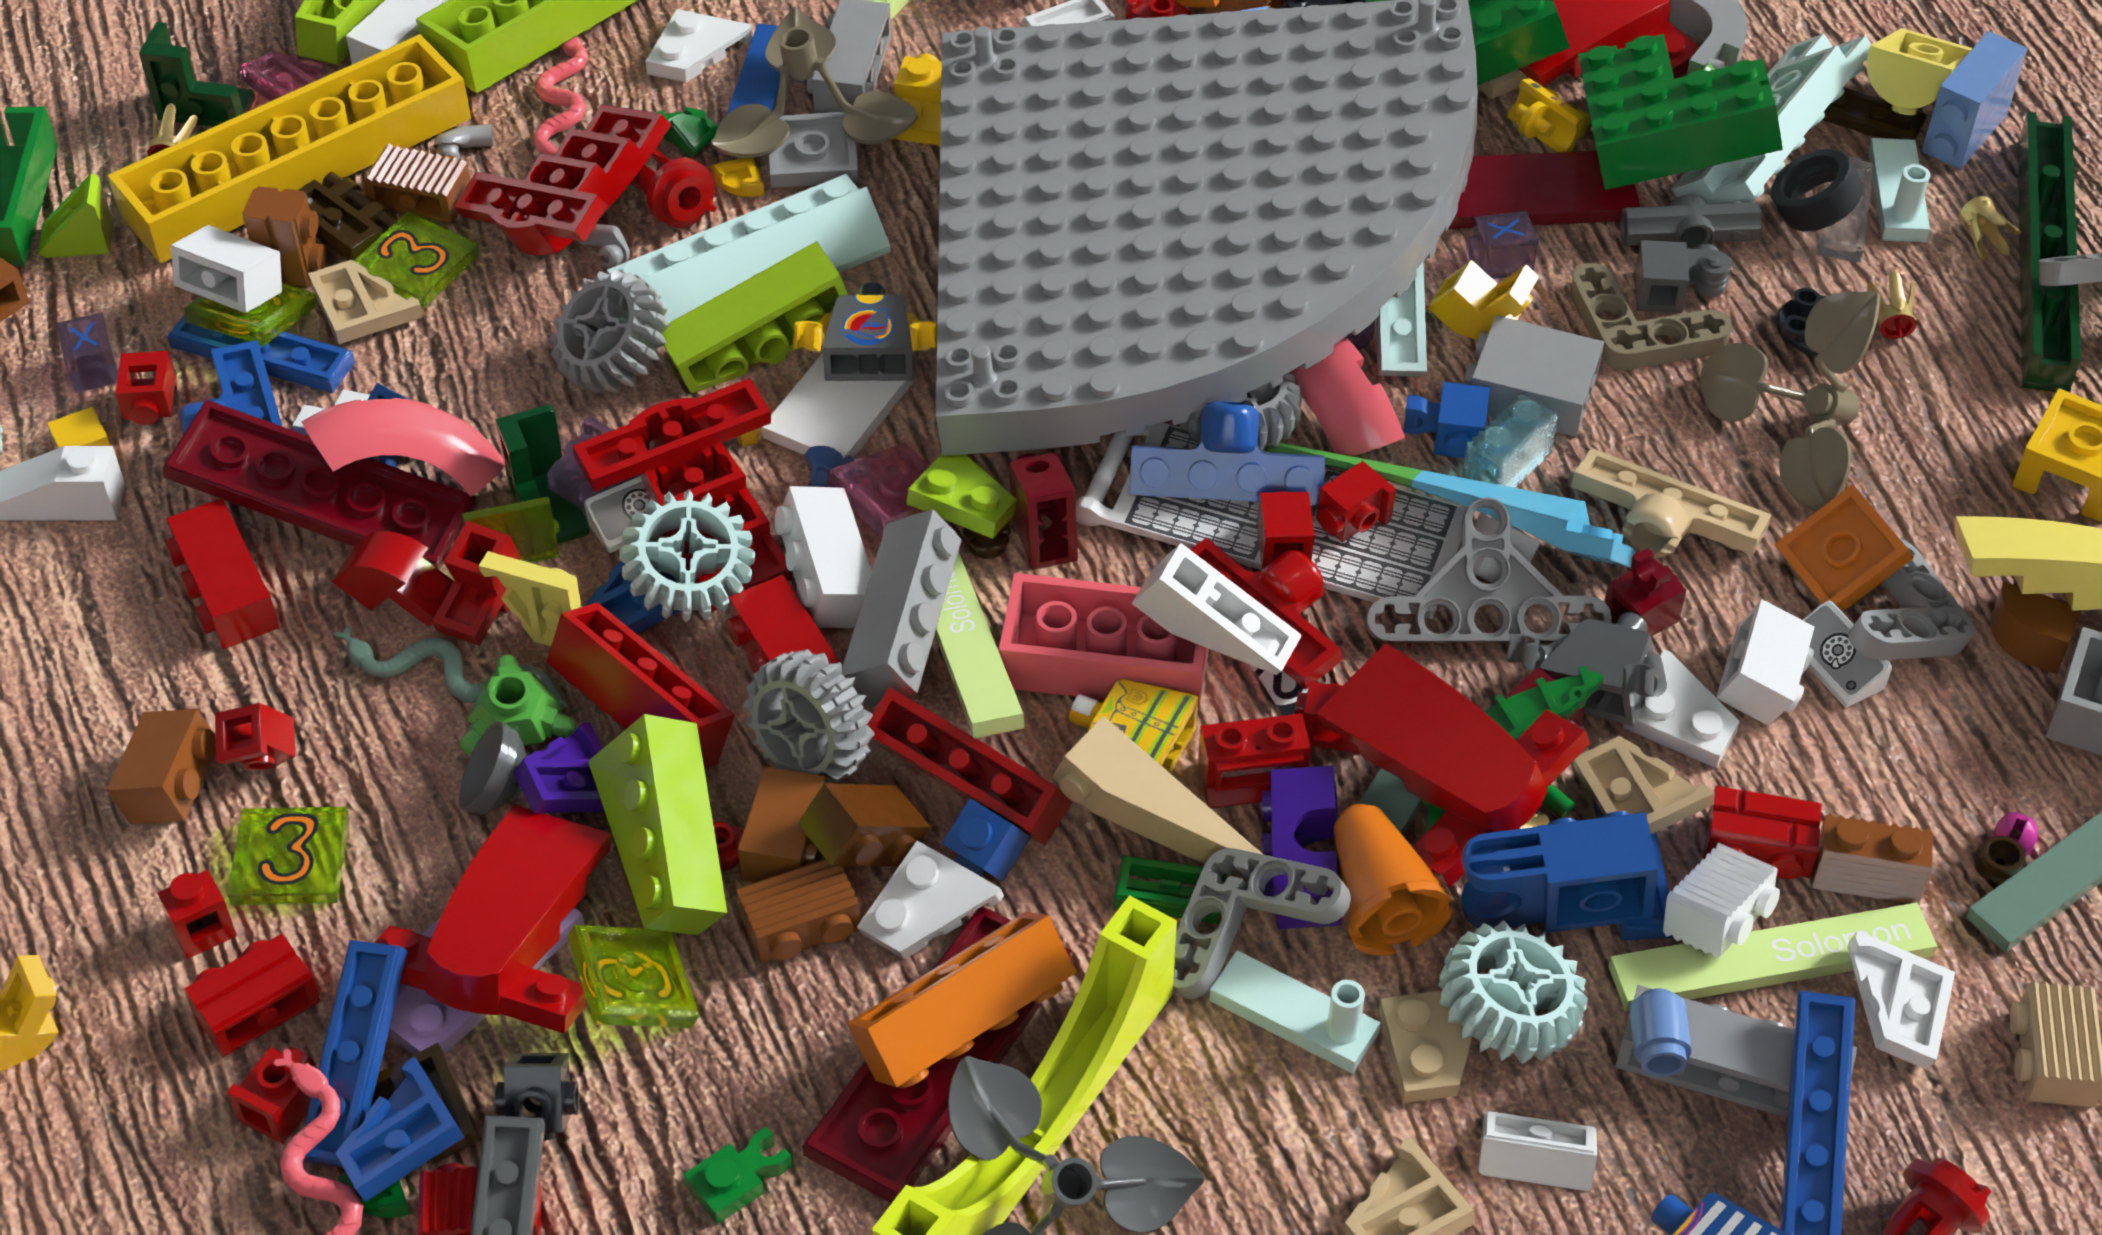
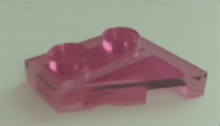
M276 51L240 65L241 80L270 101L329 75L325 73V64L310 60H299L294 56Z

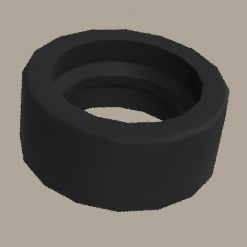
M1831 148L1815 150L1799 156L1781 170L1771 186L1772 200L1784 222L1791 229L1802 232L1818 231L1834 225L1848 216L1858 205L1863 194L1862 181L1850 158L1843 151ZM1826 182H1832L1829 187L1820 193L1801 199L1805 193L1814 187Z

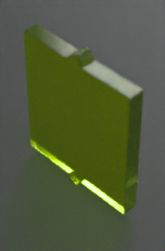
M549 497L462 513L464 523L470 521L510 535L522 561L532 563L560 557L556 533L560 531L558 521L553 520Z

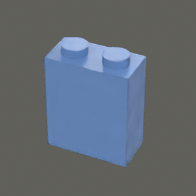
M1987 31L1940 85L1922 153L1961 170L2008 114L2028 48Z

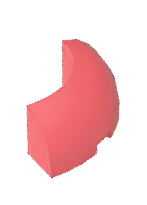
M1347 337L1334 345V352L1325 359L1307 369L1299 366L1289 373L1295 375L1296 385L1301 387L1300 394L1320 422L1333 452L1341 455L1355 456L1404 439L1405 436L1380 383L1372 385L1361 369L1364 357Z
M393 397L392 399L364 401L358 399L334 405L301 421L311 440L333 472L344 465L368 457L382 455L405 456L422 460L443 470L454 478L471 497L489 484L505 467L503 458L495 447L467 422L432 407L430 404Z

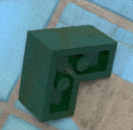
M164 22L155 23L139 52V56L158 120L163 119L165 108L170 103L176 107L174 122L186 123L190 116L196 115L198 118L196 125L212 127L244 114L251 109L256 99L254 90L237 88L234 85L196 81L187 47L173 46L167 24Z
M547 404L495 419L508 485L534 550L537 551L587 536L589 534L588 523L564 468L556 416L552 405Z

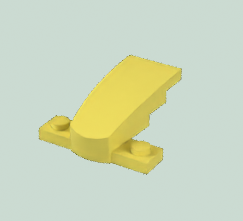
M1956 516L1954 534L1971 577L2014 576L2022 594L2064 593L2072 611L2102 609V529L2078 524L2026 518Z

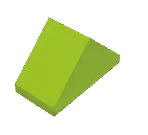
M90 173L42 223L38 249L39 255L45 258L110 254L114 223L99 176Z

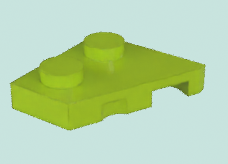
M941 453L908 489L906 505L924 512L934 509L942 519L993 539L1014 515L1016 498L966 454L942 456Z

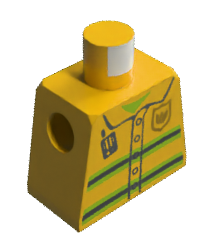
M1122 679L1116 681L1104 703L1079 694L1071 707L1069 722L1084 727L1089 731L1104 716L1171 773L1197 728L1198 696Z

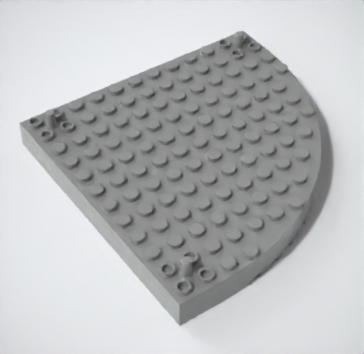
M1468 0L1354 2L1351 4L1311 5L1281 9L1267 8L1264 10L1239 12L1224 11L1197 15L1181 14L1169 17L1046 24L1014 28L1003 27L1000 29H989L988 27L981 26L972 31L960 30L942 33L936 421L942 456L1038 450L1100 443V436L1125 431L1126 437L1145 433V426L1171 420L1173 426L1189 421V414L1203 410L1207 403L1215 401L1242 402L1247 399V392L1266 384H1269L1271 388L1283 383V375L1299 366L1305 369L1313 366L1334 352V345L1348 334L1352 333L1356 336L1367 328L1379 316V309L1392 296L1398 298L1405 292L1416 278L1417 268L1425 258L1430 259L1434 255L1436 243L1442 232H1447L1457 214L1461 193L1465 191L1468 182L1477 128L1478 95L1476 51Z

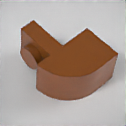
M2016 579L2014 584L2003 581L1990 617V628L1996 642L2010 656L2028 665L2057 674L2081 610L2072 611L2069 603L2043 595V593L2022 594Z

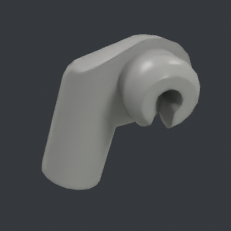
M492 124L461 126L439 134L434 141L433 147L437 149L436 154L438 153L442 157L450 155L459 159L460 153L458 150L460 148L494 146Z
M596 224V227L586 241H579L581 245L601 247L598 254L604 255L605 259L600 261V263L607 269L625 263L629 259L630 249L617 226Z

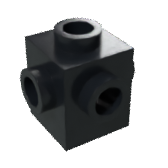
M569 1053L512 1054L504 1065V1082H497L495 1109L497 1116L543 1118L545 1122L543 1141L555 1138V1133H562L570 1120V1115H577L579 1109L578 1081H569Z

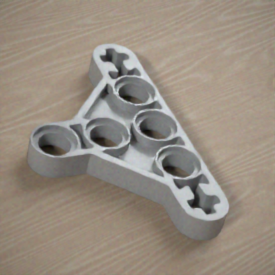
M1485 497L1473 502L1463 514L1462 548L1415 596H1389L1374 602L1366 612L1365 625L1370 636L1382 643H1509V638L1512 634L1529 635L1537 638L1540 643H1552L1570 634L1580 624L1567 623L1564 625L1566 634H1560L1559 629L1562 616L1558 605L1566 606L1564 616L1578 615L1583 612L1584 606H1589L1590 613L1592 615H1599L1600 621L1611 623L1612 617L1607 604L1598 597L1564 596L1510 544V517L1504 504L1497 499ZM1486 507L1496 512L1500 521L1496 532L1486 535L1481 534L1475 529L1472 517L1477 509ZM1486 556L1497 561L1500 566V577L1495 583L1485 584L1474 576L1473 566L1478 558ZM1415 605L1418 607L1414 619L1418 634H1409L1411 624H1397L1393 627L1392 633L1389 634L1385 633L1384 625L1375 623V616H1380L1384 612L1385 607H1392V614L1394 616H1409L1411 614L1409 606ZM1441 606L1448 610L1452 623L1447 632L1437 634L1426 627L1424 616L1430 607ZM1491 606L1500 613L1502 621L1498 631L1488 634L1483 633L1476 627L1474 615L1478 608ZM1530 606H1542L1549 612L1551 624L1546 632L1534 633L1526 627L1524 614Z

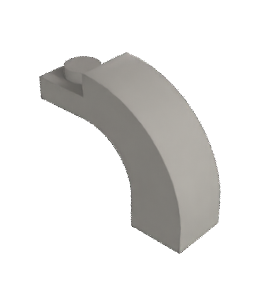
M1670 0L1669 22L1679 31L1693 37L1701 45L1689 60L1687 75L1697 71L1708 62L1715 69H1719L1741 61L1747 34V19L1743 7L1738 0Z

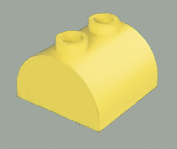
M1901 28L1870 45L1867 56L1868 77L1877 94L1886 102L1892 104L1891 109L1894 112L1903 115H1916L1918 108L1932 105L1936 101L1940 85L1973 48Z

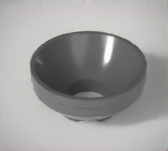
M496 721L485 730L468 760L460 785L459 806L462 810L483 815L498 809L504 803L508 804L511 800L516 801L521 794L522 789L514 775V771L527 756L521 737L514 728Z

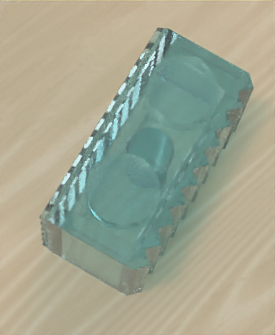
M1518 395L1517 400H1512V405H1507L1506 410H1502L1500 416H1495V421H1490L1489 426H1484L1483 431H1478L1477 437H1472V442H1467L1461 478L1514 488L1553 452L1551 447L1554 445L1552 441L1555 439L1554 434L1557 432L1555 430V427L1558 426L1556 421L1559 419L1557 414L1526 395Z

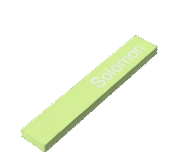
M958 551L935 631L936 639L973 738L1025 728L1023 711Z
M1916 902L1751 931L1747 940L1739 946L1733 943L1718 958H1714L1711 952L1705 954L1701 948L1695 950L1692 944L1685 945L1683 943L1614 955L1610 957L1608 967L1624 1010L1630 1011L1629 1007L1634 999L1637 985L1651 989H1667L1682 998L1692 1000L1854 971L1847 946L1857 930L1921 958L1933 957L1937 944Z

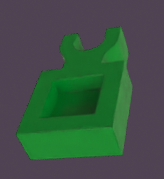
M767 1126L755 1133L750 1139L748 1146L738 1153L729 1143L683 1174L685 1186L717 1225L764 1194L762 1178L779 1176L793 1167L792 1157L785 1148L772 1157L762 1155L763 1151L774 1146L773 1133Z

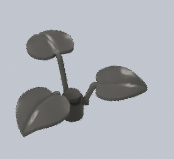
M970 1056L964 1057L955 1069L948 1093V1115L952 1132L962 1148L974 1157L990 1161L1002 1155L1010 1145L1016 1153L1046 1168L1041 1187L1045 1199L1050 1203V1207L1035 1224L1032 1232L1030 1233L1018 1223L1007 1222L996 1225L983 1235H1042L1053 1220L1061 1215L1063 1209H1070L1088 1202L1094 1196L1096 1190H1106L1104 1194V1208L1114 1223L1127 1231L1145 1233L1156 1230L1172 1220L1189 1197L1204 1182V1176L1200 1170L1182 1153L1160 1141L1144 1136L1122 1137L1103 1149L1099 1164L1104 1179H1100L1093 1166L1084 1159L1072 1157L1058 1162L1053 1155L1043 1154L1024 1145L1019 1140V1138L1030 1135L1037 1128L1042 1111L1039 1091L1026 1075L1010 1066L986 1062Z

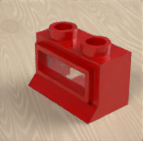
M1303 714L1200 725L1198 765L1208 807L1212 809L1262 803V791L1271 790V769L1309 767L1311 746Z

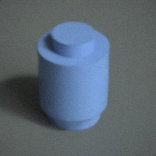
M1655 988L1647 990L1641 996L1634 999L1629 1007L1635 1059L1641 1063L1642 1070L1649 1075L1657 1077L1676 1075L1687 1067V1059L1692 1052L1686 1002L1682 997L1667 989Z

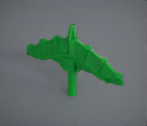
M1586 666L1578 667V675L1547 683L1543 677L1535 679L1536 687L1512 695L1507 699L1501 694L1495 696V705L1484 710V712L1517 740L1546 709L1566 720L1569 719L1578 709L1585 706L1586 700L1603 683L1604 677L1597 671L1588 672ZM1550 784L1547 787L1548 791L1542 804L1559 818H1565L1573 809L1575 803L1554 785ZM1423 800V806L1429 809L1426 833L1447 811Z

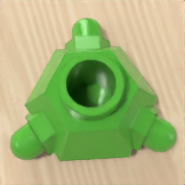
M506 654L498 658L495 672L492 674V677L485 679L467 718L471 723L468 726L470 730L461 738L460 747L465 754L471 755L485 730L496 721L514 728L520 735L523 745L544 742L546 736L551 737V735L561 736L565 739L574 733L576 723L571 717L561 713L562 709L559 708L561 704L559 699L532 671H525V669L519 667L518 661L514 656Z

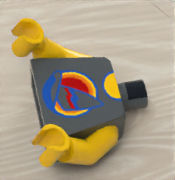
M870 282L861 285L858 295H841L836 298L833 311L825 313L818 322H795L793 348L804 347L809 351H823L825 381H913V352L926 351L931 347L937 349V322L921 321L915 313L905 311L902 297L899 295H886L882 285Z

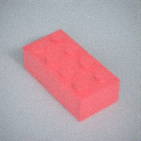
M1014 573L998 651L1014 690L1075 697L1082 694L1092 699L1105 700L1116 681L1127 679L1198 696V711H1200L1209 648L1171 634L1131 604L1141 587Z

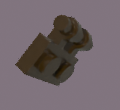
M334 172L328 173L323 179L322 184L314 179L299 189V191H304L307 195L310 210L316 211L318 214L317 238L348 261L353 260L380 242L382 230L390 235L399 230L401 226V221L391 214L390 207L380 200H371L360 192L361 187L350 178L343 179Z

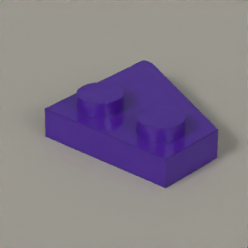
M590 723L580 724L572 735L565 739L560 736L550 742L544 751L537 750L525 757L514 771V775L533 813L605 812L588 763L603 747Z

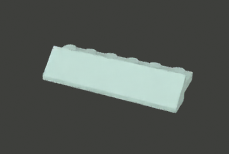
M1823 33L1791 45L1767 74L1776 104L1783 150L1687 171L1671 188L1676 197L1687 194L1698 195L1704 199L1706 204L1747 203L1754 201L1762 195L1765 190L1763 186L1768 179L1784 168V160L1790 152L1796 150L1805 142L1804 135L1807 131L1825 117L1824 110L1830 103L1844 94L1845 90L1843 87L1846 83L1864 69L1863 62L1867 59L1871 45L1866 35L1832 47Z
M844 174L607 269V273L611 274L616 269L620 272L630 273L633 276L637 275L646 281L661 296L660 300L668 309L664 317L670 323L674 319L681 317L818 241L838 273L891 252V248L867 186L858 189L847 174Z

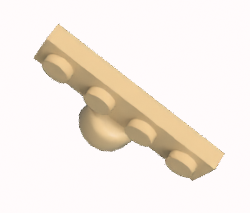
M1590 448L1575 470L1571 484L1572 488L1586 492L1591 497L1604 499L1630 510L1625 517L1626 522L1622 527L1624 539L1628 546L1636 549L1635 553L1649 548L1654 553L1653 559L1666 557L1673 553L1683 536L1689 533L1698 534L1717 541L1732 550H1741L1753 555L1768 529L1772 514Z

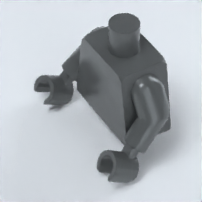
M1623 613L1616 624L1591 618L1583 620L1570 634L1548 645H1540V641L1537 638L1529 635H1510L1505 661L1521 662L1522 667L1527 670H1534L1539 667L1555 680L1578 675V667L1586 666L1588 672L1597 671L1604 677L1603 683L1586 700L1584 714L1634 726L1645 697H1659L1667 689L1662 659L1653 652L1652 638L1646 632V622L1635 613Z

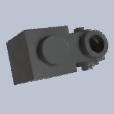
M1641 240L1634 272L1637 311L1682 313L1687 289L1690 286H1694L1696 291L1705 297L1722 295L1726 291L1732 266L1730 257L1718 251L1711 244H1702L1694 249L1687 248L1686 242Z

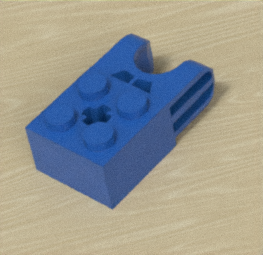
M1615 811L1596 819L1576 821L1571 818H1561L1551 821L1547 825L1484 833L1470 839L1463 850L1462 867L1468 881L1462 891V911L1465 918L1476 928H1480L1485 923L1494 929L1495 926L1504 920L1509 927L1521 926L1524 923L1525 925L1543 923L1545 933L1620 924L1625 920L1652 919L1659 869L1646 812L1630 814L1625 811Z

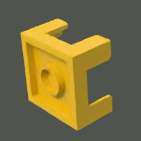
M2058 388L2024 450L2012 487L2029 494H2035L2044 470L2090 488L2082 514L2102 523V405Z

